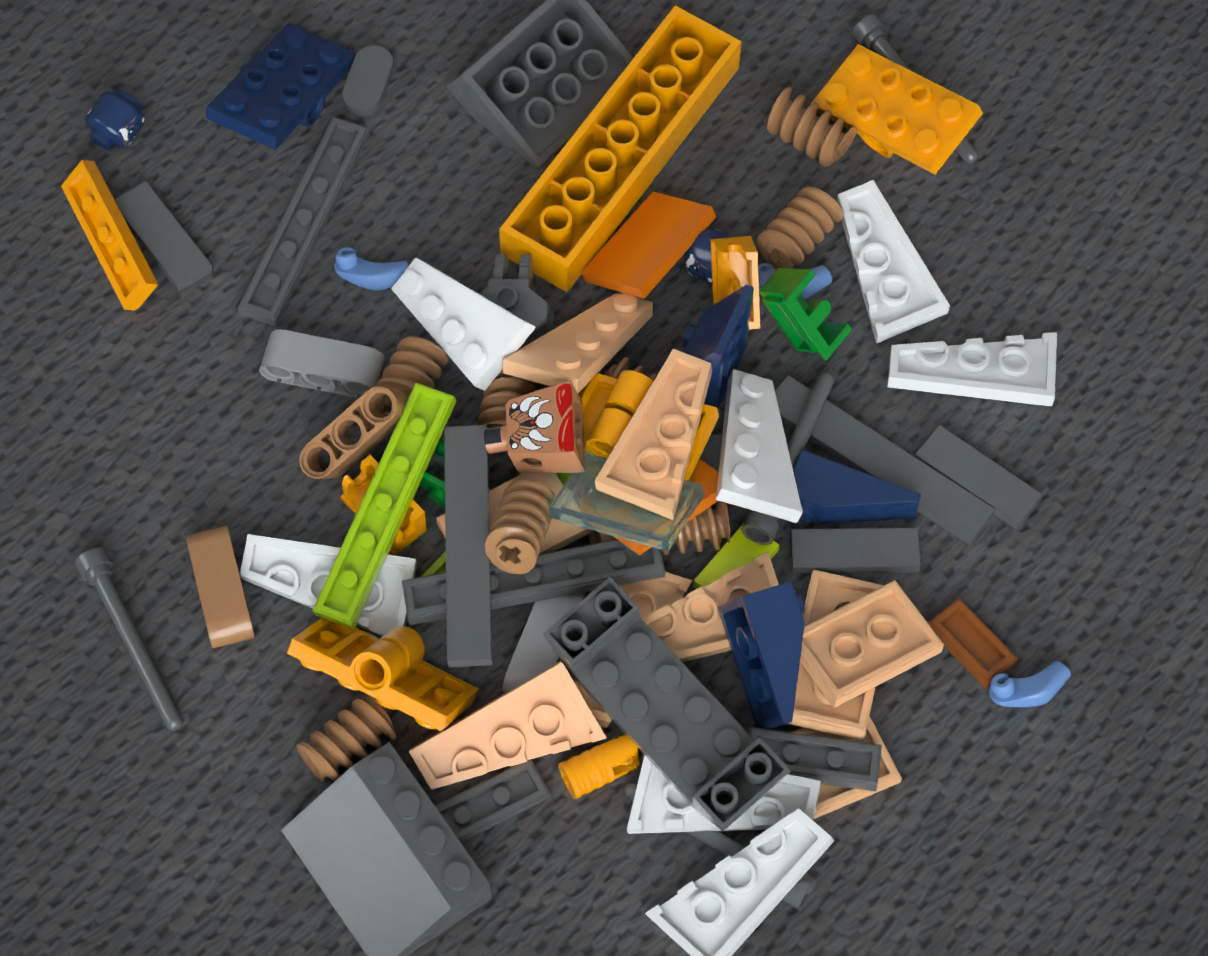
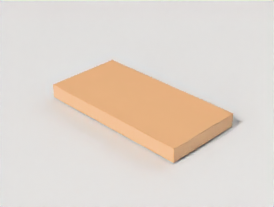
M813 569L804 605L805 613L802 615L804 623L807 625L884 585ZM800 662L793 720L787 724L864 741L875 687L833 708Z

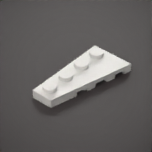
M1057 332L1043 333L1040 339L1024 340L1023 335L1006 336L1005 341L983 343L982 338L966 339L962 345L947 346L944 341L892 345L887 387L1052 406L1055 398Z
M644 755L627 826L628 834L722 831L696 811ZM787 774L724 831L766 830L797 808L814 820L821 781Z

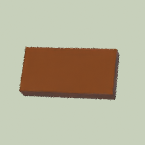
M960 598L928 622L948 651L984 688L990 685L994 676L1005 673L1017 663L1018 658Z

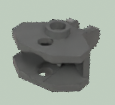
M497 254L494 278L488 280V287L479 294L536 326L534 331L521 345V347H524L554 329L555 315L549 304L537 295L532 285L534 266L532 255L522 254L519 261V279H508V257L506 254Z

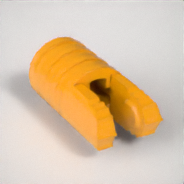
M624 734L619 736V738H614L601 745L594 746L592 749L573 756L567 761L558 763L561 777L574 799L580 798L596 788L599 789L605 784L615 781V779L627 774L629 771H633V769L639 766L638 747Z

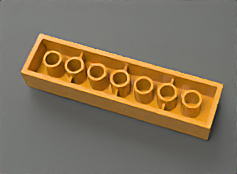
M675 5L500 227V254H506L509 260L518 265L522 254H531L534 265L533 273L568 293L581 276V271L601 250L737 72L740 63L742 41Z

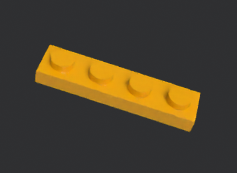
M81 160L61 187L124 310H136L159 284L94 161Z

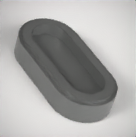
M370 45L362 48L355 55L342 90L343 104L349 113L364 117L374 114L380 108L394 71L393 57L386 48Z

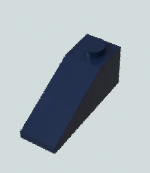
M802 450L793 470L803 511L798 520L800 522L808 523L812 520L820 524L914 519L921 498L920 493Z

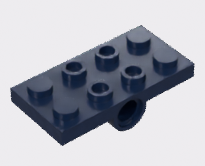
M288 23L207 106L206 118L276 150L299 124L307 128L313 126L323 110L326 95L349 72L356 53Z

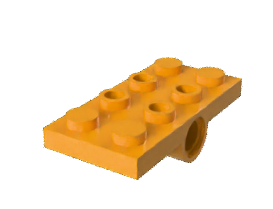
M857 44L811 102V104L813 102L819 104L817 110L819 114L822 115L826 110L832 112L830 120L836 122L840 118L844 119L843 127L847 129L855 126L857 134L860 135L861 139L882 156L891 158L893 154H896L934 175L983 114L978 104Z
M632 370L622 371L618 379L597 373L578 393L582 400L585 456L606 462L654 382L652 379ZM706 404L703 406L683 482L685 486L719 419L717 407Z
M321 618L292 638L287 654L299 659L304 667L314 671H322L338 679L342 686L351 690H360L376 698V701L381 706L392 710L398 709L414 717L419 725L428 729L442 731L473 704L479 688L423 661L425 647L421 636L412 628L405 626L395 627L379 639L357 627L351 629Z

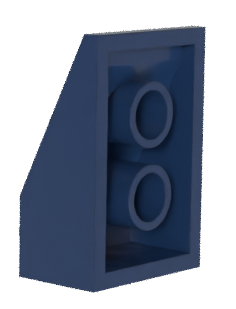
M744 285L703 311L697 325L690 324L683 338L682 347L685 348L683 353L711 363L712 375L704 404L717 407V409L727 391L728 379L733 369H737L747 348L754 287Z
M790 581L739 597L717 607L756 728L769 729L790 723L793 720L805 625L802 615L805 613V607L800 593L793 589Z

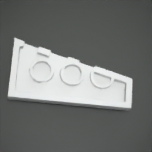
M874 180L838 194L837 203L844 213V218L841 221L876 344L948 314L950 307L948 301Z
M418 258L413 260L391 288L471 383L484 391L503 369V359L516 352L536 328V326L517 317L512 312L488 300L483 295L464 286L459 281Z
M733 369L727 384L716 500L797 523L803 511L773 381Z
M248 534L240 577L242 580L314 608L340 548ZM387 555L357 622V627L379 636H384L395 627H406L408 616L402 580L415 578L416 559Z
M797 808L752 839L750 845L732 857L729 855L717 863L715 869L696 882L691 881L678 890L677 895L661 906L656 905L645 914L690 956H732L834 840L802 810Z

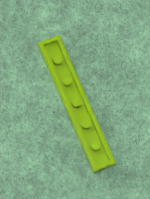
M415 383L312 610L316 616L355 629L443 433L444 427L456 404V399L453 395Z

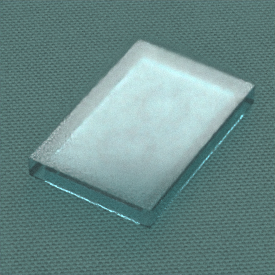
M586 453L585 472L571 474L549 506L550 518L669 551L704 496L703 485L684 480L674 520H671L596 490L595 479L607 458Z

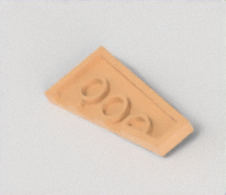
M615 293L503 359V374L548 386L572 381L577 393H579L653 316V302L625 293Z
M675 349L671 351L596 477V490L674 520L712 375L710 362Z
M766 552L749 564L726 573L703 588L700 587L688 593L684 598L669 606L665 605L641 619L681 662L731 651L717 607L739 597L779 585L769 553Z

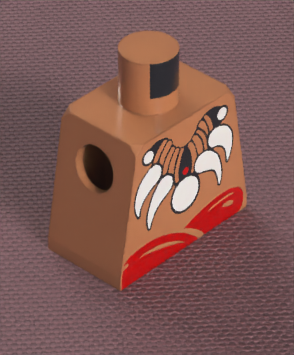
M572 381L559 383L509 400L506 403V425L484 430L487 452L492 454L508 451L514 466L521 473L585 472L582 400Z

